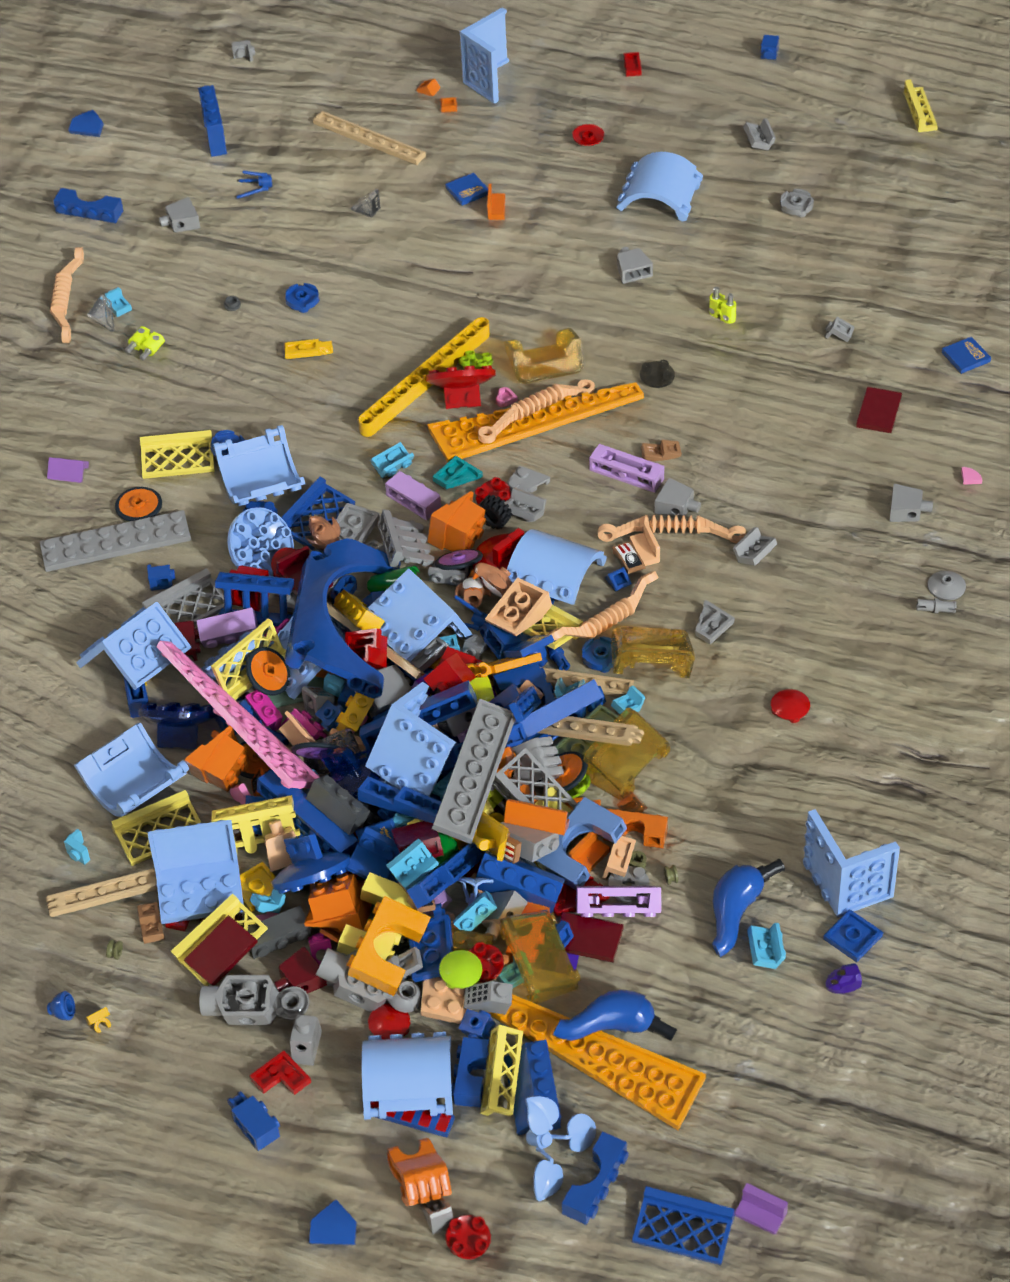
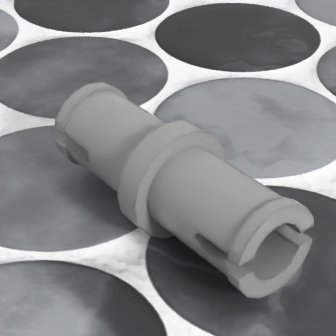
M939 598L934 600L917 599V611H933L935 614H938V612L956 613V601H941Z

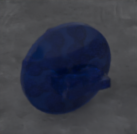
M169 702L157 706V703L141 704V707L138 709L139 716L157 724V748L180 747L183 749H197L198 725L217 717L211 705L200 706V703L180 705L179 702Z
M347 747L321 750L317 755L329 769L330 773L328 776L333 778L337 784L347 790L355 799L358 798V788L368 776L376 780L381 778L365 766L373 748L364 749L354 754Z

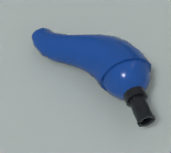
M780 858L766 866L761 865L757 868L750 865H735L717 882L713 892L717 936L713 940L712 946L718 957L724 956L735 946L743 913L761 894L764 883L769 881L770 877L785 871V866Z
M620 989L609 991L599 996L570 1020L560 1019L553 1035L559 1039L573 1041L603 1030H618L624 1033L627 1031L642 1033L648 1030L651 1033L656 1032L671 1041L677 1028L661 1021V1018L655 1015L654 1008L651 1002L645 998V995L636 991Z

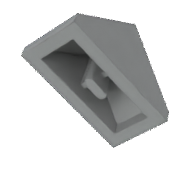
M442 1197L435 1201L420 1204L432 1234L447 1229L450 1221L453 1219L451 1206Z

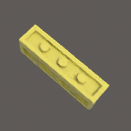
M911 79L905 80L904 95L918 132L937 130L938 126L923 87L914 88Z
M498 1025L491 1030L480 1114L489 1116L495 1112L507 1116L513 1115L523 1031ZM506 1034L516 1036L514 1046L510 1047L506 1041ZM506 1053H509L513 1059V1065L509 1068L503 1061ZM504 1074L510 1080V1087L507 1089L500 1082L501 1076ZM502 1094L508 1102L507 1109L497 1106L498 1097Z

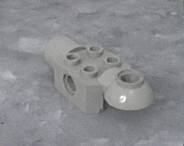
M330 948L327 949L316 976L333 983L334 996L369 1012L385 1004L386 1000L389 1001L394 1009L404 1013L416 1010L421 1004V991L412 981L402 980L395 996H392L347 975L350 969L347 963L351 955L356 956L358 951L354 950L345 956ZM402 992L408 993L410 997L403 995Z
M227 975L220 986H202L199 1004L202 1016H223L228 1025H271L276 1016L294 1020L297 1015H304L309 1007V996L305 990L295 986L287 987L278 992L269 975ZM297 1002L295 1007H289L292 1003Z

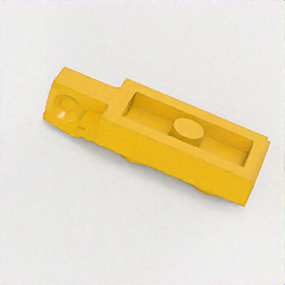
M319 339L284 343L285 359L333 353L332 341L323 342L319 341Z

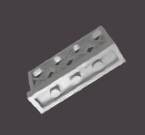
M206 568L143 601L142 607L147 609L158 602L167 615L168 613L178 615L177 621H172L173 623L180 622L181 616L191 617V621L194 620V625H197V620L212 617L218 614L221 608H224V604L220 606L212 605L213 599L222 600L224 603V594L219 588H215V582L211 578V573ZM211 585L213 588L212 593L202 592L203 588ZM197 595L196 602L186 600L187 596ZM200 597L211 598L209 604L199 603ZM174 603L181 604L180 610L170 609V606ZM184 605L194 606L193 613L183 611ZM198 607L207 609V613L203 615L196 614Z
M526 748L496 773L492 784L506 801L512 799L534 804V799L544 800L545 807H548V801H556L557 809L562 810L561 802H567L573 808L571 812H568L567 818L574 811V807L577 804ZM523 755L530 761V767L520 766V758ZM507 769L516 770V780L509 779L504 772ZM520 771H529L530 781L520 780ZM534 772H539L543 775V782H534ZM520 784L530 785V795L523 794L520 791ZM534 786H543L544 796L534 795ZM548 787L556 789L557 797H548Z

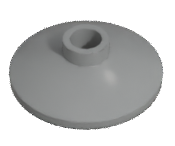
M952 571L936 572L928 580L929 592L941 600H955L961 597L966 589L965 580L959 574Z

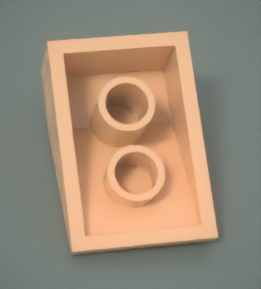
M517 577L487 615L485 621L518 636L541 620L550 609L552 603L549 592Z

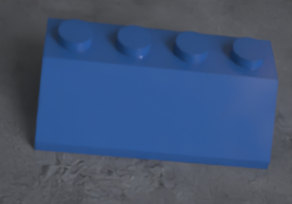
M488 850L484 854L476 878L494 880V883L478 885L479 890L489 893L515 890L527 902L550 907V916L565 881V878L522 861L512 863L505 858L503 861H498L497 856Z
M547 1040L527 1042L521 1045L513 1110L517 1135L527 1134L530 1130L527 1120L526 1098L533 1096L546 1097L556 1103L559 1117L552 1124V1130L561 1129V1115ZM507 1055L504 1057L506 1066L508 1068L513 1065L511 1056Z

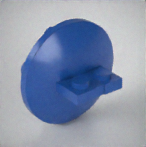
M315 833L289 837L284 842L292 864L283 869L271 881L274 890H278L279 894L290 890L291 892L299 891L306 884H312L317 881L319 883L331 880L330 875H340L346 872V867L349 866L351 857L347 853H322Z

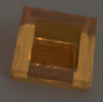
M632 791L617 804L622 811L642 813L648 809L639 796Z

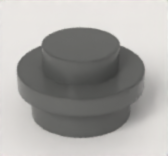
M228 296L225 299L224 308L226 310L236 311L240 308L241 302L236 296Z

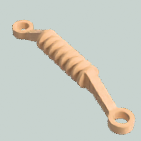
M75 247V258L58 272L55 277L50 313L62 328V343L71 342V328L65 319V315L67 314L72 274L84 262L83 247Z
M584 379L579 381L577 386L553 384L552 387H547L546 390L542 389L540 392H536L535 395H530L529 398L525 397L523 400H519L518 403H513L511 409L492 427H481L478 431V439L482 443H492L499 432L508 426L510 422L521 420L523 416L527 417L535 411L538 412L540 409L556 403L557 400H563L568 395L581 396V393L585 392L593 394L595 384L591 380Z
M645 515L617 528L611 524H603L598 528V538L605 542L613 541L615 538L634 531L643 532V523L646 522L653 533H655L656 528H659L660 533L663 532L664 528H666L667 533H670L671 528H673L675 534H677L678 529L681 528L682 534H684L686 528H688L689 533L692 534L693 529L696 528L697 534L710 532L736 544L747 534L746 529L742 526H733L730 529L723 528V526L700 517V515H697L696 521L693 520L692 515H690L688 521H686L685 515L682 516L681 521H679L677 515H675L673 521L670 515L667 516L666 520L663 519V515H660L659 520H656L655 515L652 516L651 520H649L648 515Z
M656 571L649 572L640 577L630 596L622 598L609 608L589 618L588 621H584L579 627H560L546 635H552L554 641L562 636L595 638L596 635H600L613 625L634 614L646 585L659 578Z

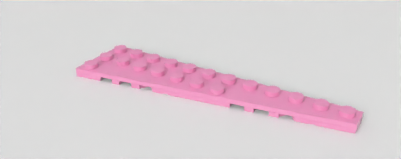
M159 641L156 647L160 650L161 655L168 659L214 708L213 712L226 720V724L233 727L239 736L277 774L283 786L289 789L311 788L313 781L320 778L311 768L293 754L289 748L172 642Z

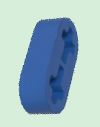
M345 575L338 581L330 593L333 604L335 603L336 596L343 589L352 595L357 589L355 576Z

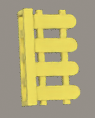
M292 795L212 811V822L231 820L233 830L240 828L243 840L235 841L236 852L237 848L245 847L246 852L255 853L257 851V844L265 843L264 836L272 833L269 823L277 819L281 820L283 829L292 827L296 836H300V829H295L293 818H296ZM254 825H260L263 836L255 837Z

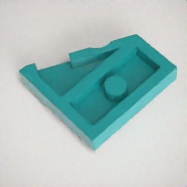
M455 456L433 475V482L447 490L481 479L483 472Z

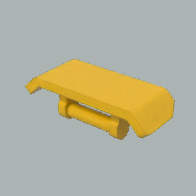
M482 812L472 843L477 845L480 850H488L496 855L498 861H503L509 828L485 812Z

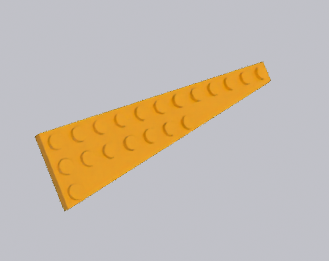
M635 382L600 389L597 393L593 394L585 392L581 393V396L578 397L566 396L563 400L552 403L538 412L535 411L527 417L523 416L521 420L510 422L508 426L499 432L492 443H482L479 441V429L484 426L492 427L511 407L495 410L493 414L486 415L480 413L477 414V417L473 418L461 417L459 421L450 422V420L427 425L446 461L449 462L455 456L464 459L643 399L644 393Z
M513 994L512 1004L505 1015L488 1012L492 1017L508 1027L523 1031V1036L533 1042L547 1040L549 1052L676 1130H679L706 1079L705 1073L603 1031H597L573 1041L559 1039L553 1035L560 1019L570 1020L571 1018Z

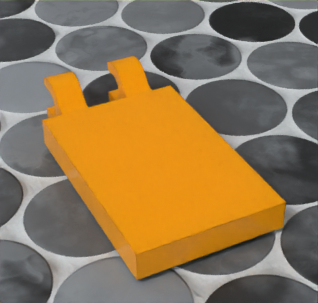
M531 653L523 658H504L489 663H470L466 665L475 676L482 678L492 673L541 661L542 657L541 653Z

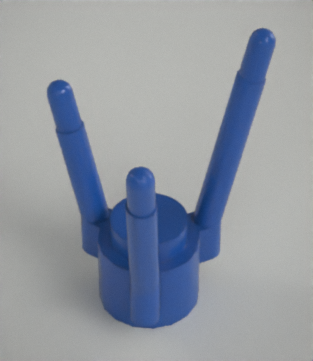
M242 171L243 174L261 177H258V179H239V182H259V186H262V188L236 196V198L239 199L261 191H268V188L272 187L271 174Z
M456 595L454 597L456 600L475 612L471 618L474 624H464L467 628L479 631L482 624L486 622L485 618L488 614L479 611Z

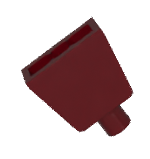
M305 946L280 964L278 968L281 979L274 982L278 992L287 987L295 986L302 988L308 994L327 986V980L316 976L319 964Z

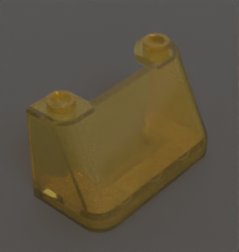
M566 328L557 332L555 345L523 351L522 344L518 340L504 341V345L516 379L522 384L580 372L584 367L581 338L572 328Z
M618 626L612 631L611 648L614 674H623L625 667L630 666V668H634L635 662L672 664V671L679 670L680 678H690L695 655L686 631L681 629Z
M629 707L614 722L635 725L638 729L643 730L644 735L641 737L640 744L632 743L631 746L595 741L587 750L583 762L588 764L586 774L589 775L591 783L622 802L627 796L633 794L635 790L634 779L654 757L658 759L665 758L670 752L669 742L637 711Z
M548 910L508 916L500 919L499 926L500 935L503 940L506 939L507 946L509 945L523 978L524 988L526 987L529 994L526 995V998L535 1004L577 990L578 982L581 981L577 969H573L555 927L557 924L553 912L549 913Z

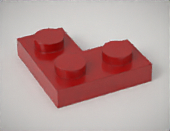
M284 1050L249 1075L250 1080L263 1094L279 1082H282L293 1095L311 1083V1078Z

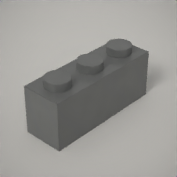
M328 775L315 779L306 797L310 803L348 835L355 833L357 829L363 828L370 812L360 801L356 800Z
M301 906L261 921L268 929L257 939L258 943L250 950L253 959L264 957L270 952L284 949L292 943L303 941L307 937L312 936L311 928L305 927L306 916ZM257 924L248 926V932L254 933L260 927Z

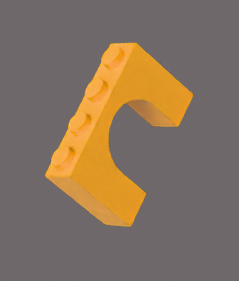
M384 896L382 902L377 901L373 909L374 919H369L364 928V931L367 932L365 937L360 936L355 948L358 949L356 956L352 954L347 963V966L350 967L347 975L395 996L406 970L383 960L375 951L374 939L383 933L394 932L420 943L431 917Z

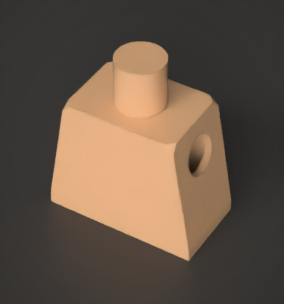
M280 819L269 823L272 833L264 836L268 865L271 872L292 864L290 856L286 851L284 840L296 836L292 827L283 829Z

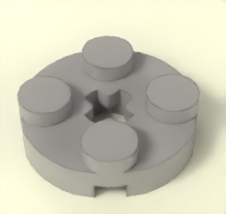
M793 189V192L789 193L786 191L781 195V211L797 215L798 217H805L806 213L812 210L814 199L808 191L803 189Z
M628 866L625 877L612 873L608 879V886H626L625 883L628 882L634 884L631 886H649V878L642 867ZM636 893V896L613 897L617 898V901L622 904H636L637 895L646 896L648 893Z

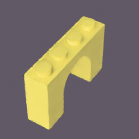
M369 872L361 890V900L376 905L377 901L381 903L384 896L412 908L407 903L408 894L398 883ZM346 924L338 941L337 951L349 955L354 950L358 951L355 948L360 936L364 938L367 932ZM386 932L377 936L374 939V948L377 954L385 961L394 956L395 951H392L394 945H399L402 935Z

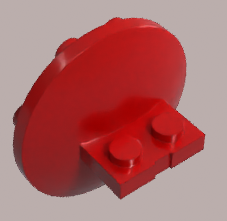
M492 365L481 366V369H475V366H465L464 370H457V367L446 368V372H439V370L428 371L429 374L425 376L426 382L444 388L446 409L481 406L479 385L495 377L496 370L492 369Z
M517 528L514 532L496 535L482 542L476 550L481 551L483 557L479 562L472 565L473 569H475L478 563H486L499 569L502 567L507 569L511 556L524 535V531Z

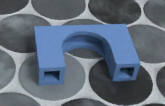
M586 797L575 805L574 811L567 818L570 819L569 827L564 835L559 834L557 850L536 860L540 869L565 878L564 884L576 890V886H583L589 879L590 874L586 866L567 855L570 842L580 834L594 832L616 844L627 829L621 817Z

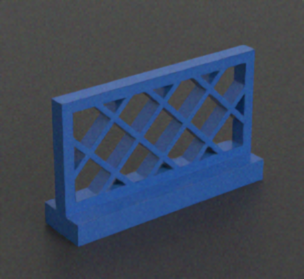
M319 477L281 518L290 529L292 527L301 528V532L294 533L291 531L293 539L304 546H308L313 551L315 547L305 538V536H312L310 531L304 532L303 526H309V521H302L301 518L306 515L324 514V518L333 524L332 518H327V513H337L338 517L344 508L338 507L337 502L344 501L345 503L355 505V501L326 484V479ZM327 491L333 495V498L323 499V494ZM334 502L335 508L325 509L324 503ZM314 504H322V509L313 510L312 506Z
M646 1186L632 1242L722 1265L731 1226L735 1218V1209ZM647 1205L657 1207L660 1214L649 1220L645 1213ZM672 1212L679 1213L682 1220L671 1226L666 1215ZM695 1217L700 1218L704 1226L693 1231L688 1221ZM663 1218L668 1228L657 1233L652 1223ZM685 1223L690 1234L679 1239L674 1229ZM717 1223L726 1225L725 1232L717 1237L710 1228ZM649 1226L654 1236L649 1239L640 1238V1230ZM707 1229L713 1239L702 1245L696 1235ZM671 1231L677 1241L670 1245L663 1244L660 1237ZM693 1237L699 1247L692 1251L686 1250L682 1243ZM716 1243L720 1249L718 1258L709 1256L705 1248Z

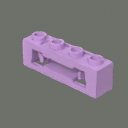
M599 444L589 458L590 471L654 493L664 480L663 465ZM604 465H606V466H607V469H609V470L611 469V472H610V471H607V470H605V469H602V467H603ZM638 477L642 478L641 481L649 480V485L639 482Z
M576 886V912L581 913V917H593V913H602V917H614V913H622L623 917H635V913H643L645 917H655L656 913H661V887ZM636 893H648L646 896L637 895V903H645L647 905L636 906L634 903L590 906L589 904H599V896H588V894L636 896Z

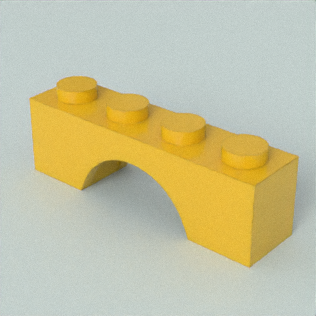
M343 589L336 596L333 605L361 630L380 629L385 622L380 616L369 610L362 600Z

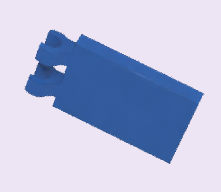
M441 903L435 904L436 908L433 910L434 918H430L420 943L409 939L410 949L416 947L420 950L423 968L412 973L414 982L441 977L439 972L441 960L445 955L453 951L451 918L448 914H445V909L442 908Z

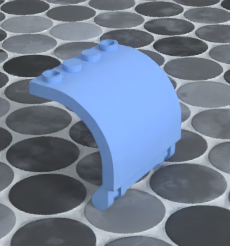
M670 152L650 153L638 162L635 161L630 167L631 172L626 177L627 182L622 187L623 192L617 199L619 202L616 208L622 211L634 200L652 198L669 205L675 210L680 221H686L691 210L689 204L693 193L699 189L700 182L703 179V175L696 170V166L684 157Z
M279 425L272 430L271 428L265 429L266 435L232 444L231 439H228L224 443H213L220 473L232 504L238 503V506L249 504L248 500L256 499L257 502L267 499L266 495L273 494L275 497L284 494V490L291 489V492L302 489L301 486L305 484L303 477H299L294 466L283 425ZM279 435L280 441L274 442L273 436ZM227 449L228 455L222 456L221 451Z
M531 529L518 542L507 570L511 573L509 578L512 582L518 577L549 592L551 598L574 605L582 579L591 563L594 561L597 562V565L604 566L607 556L604 555L603 551Z
M141 723L135 724L74 764L83 782L97 801L108 812L117 817H123L186 775V772L189 770L184 760L177 763V766L170 763L153 744Z
M434 1032L433 1037H425L424 1033L411 1034L412 1038H403V1034L390 1035V1039H381V1035L368 1036V1040H363L362 1092L364 1120H371V1117L387 1119V1112L430 1110L431 1116H437V1114L441 1113L453 1115L450 1065L451 1036H446V1032ZM437 1098H445V1104L437 1105ZM370 1101H379V1108H371Z

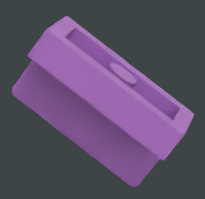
M49 457L47 478L81 483L83 481L84 468L89 467V461Z
M746 1183L742 1193V1200L735 1211V1216L767 1232L776 1234L787 1215L788 1202Z

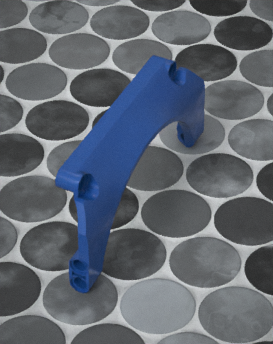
M350 538L328 544L323 553L311 551L302 567L285 663L293 669H299L304 660L309 661L326 671L347 679V686L351 690L370 698L380 697L383 693L384 676L361 659L339 635L328 612L327 591L333 581L346 574L354 572L381 574L400 569L401 562H399L398 567H391L385 552Z

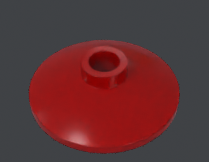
M584 124L574 129L572 137L580 145L593 146L604 139V131L597 125Z

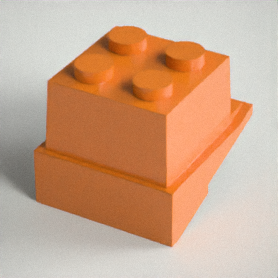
M468 492L455 502L452 500L449 505L445 504L431 514L427 543L441 550L446 548L452 552L473 548L476 539H480L484 533L483 525L486 521V518H484L485 509L472 502L474 492Z
M228 726L221 733L213 730L211 737L214 739L206 745L202 744L185 759L191 775L206 784L210 782L227 792L230 788L236 786L240 773L242 771L245 772L250 764L246 748L238 743L231 726Z
M342 873L323 883L317 881L314 884L308 897L310 910L304 922L305 927H319L320 929L324 927L338 928L339 931H343L346 924L364 931L371 909L368 902L360 899L361 889L354 873L349 875Z

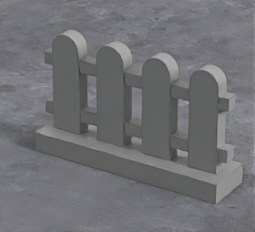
M383 509L378 522V528L390 566L398 567L400 560L404 561V563H419L422 566L432 565L434 557L429 555L431 547L425 544L428 537L422 533L424 526L413 520H399L396 517H392L390 510Z

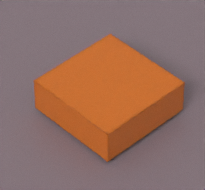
M456 97L441 98V111L456 112Z

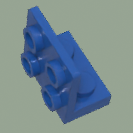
M366 827L346 870L364 879H367L369 872L387 879L390 870L386 865L399 855L395 841Z

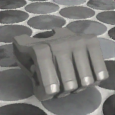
M551 736L534 738L513 747L516 755L526 748L554 779L564 774L563 768L558 766L561 764L560 757L554 756L558 754L556 746H551L553 745ZM523 755L520 758L521 767H530V761ZM514 770L512 777L514 780H516V770ZM520 771V780L530 781V772ZM534 772V782L539 780L543 782V775L539 772Z

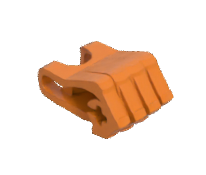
M429 1138L419 1140V1151L414 1155L402 1153L398 1146L387 1148V1161L392 1174L401 1184V1199L405 1206L424 1204L452 1194L447 1166L436 1152Z

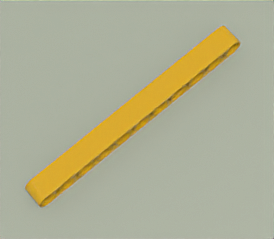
M484 317L475 319L362 413L358 418L360 434L364 437L374 435L429 389L432 384L426 382L425 376L429 374L428 371L439 370V372H446V368L455 367L459 363V359L465 355L466 351H474L490 336L489 320Z

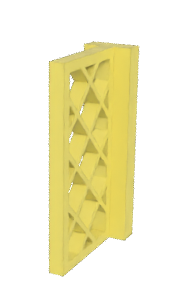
M211 430L140 437L143 479L215 472L214 455L210 449L213 438ZM201 447H209V450L205 453L199 451ZM183 449H191L187 455L181 452ZM165 451H174L169 457L163 454ZM149 452L156 453L151 459L146 456V453ZM195 453L201 456L196 462L190 458ZM177 455L183 458L178 464L172 460ZM159 457L165 459L161 465L154 462ZM204 459L210 462V466L205 467L199 464ZM186 461L192 464L190 468H183L182 465ZM168 463L175 466L172 470L164 469ZM151 464L157 468L154 472H146V469Z
M552 605L543 618L538 621L540 624H534L523 632L531 637L534 635H546L549 633L546 630H555L560 627H579L583 621ZM562 636L547 646L555 650L571 638L576 640L579 637Z
M270 619L265 620L211 665L219 686L235 700L253 686L248 679L246 667L241 670L242 665H246V661H244L246 652L253 651L248 649L249 643L252 640H255V648L253 650L259 647L261 640H264L263 647H269L270 641H274V644L269 648L276 650L285 659L286 649L282 647L273 622ZM268 628L266 637H263L264 630ZM239 651L243 652L242 659L239 662L233 661L235 654ZM226 664L224 672H220L219 668ZM232 664H237L234 673H229ZM228 677H232L231 680H229V681L226 683L227 678H228Z
M184 790L115 819L111 823L115 836L118 838L131 866L152 858L149 839L146 846L136 843L139 835L148 838V833L141 831L144 825L154 826L152 830L154 831L157 827L162 829L174 828L173 825L176 819L186 822L185 826H188L189 823L196 825L201 823L189 800L187 791ZM188 807L190 810L188 818L178 815L180 810ZM167 816L172 818L169 826L160 823L161 818ZM128 832L135 834L132 842L124 840L122 835ZM133 847L143 850L142 855L133 859L131 855Z
M231 894L171 950L177 961L184 965L204 986H208L209 983L184 962V959L228 915L235 919V915L242 910L245 913V918L236 922L244 925V929L247 931L248 925L257 924L260 928L254 933H250L256 939L268 929L234 894Z

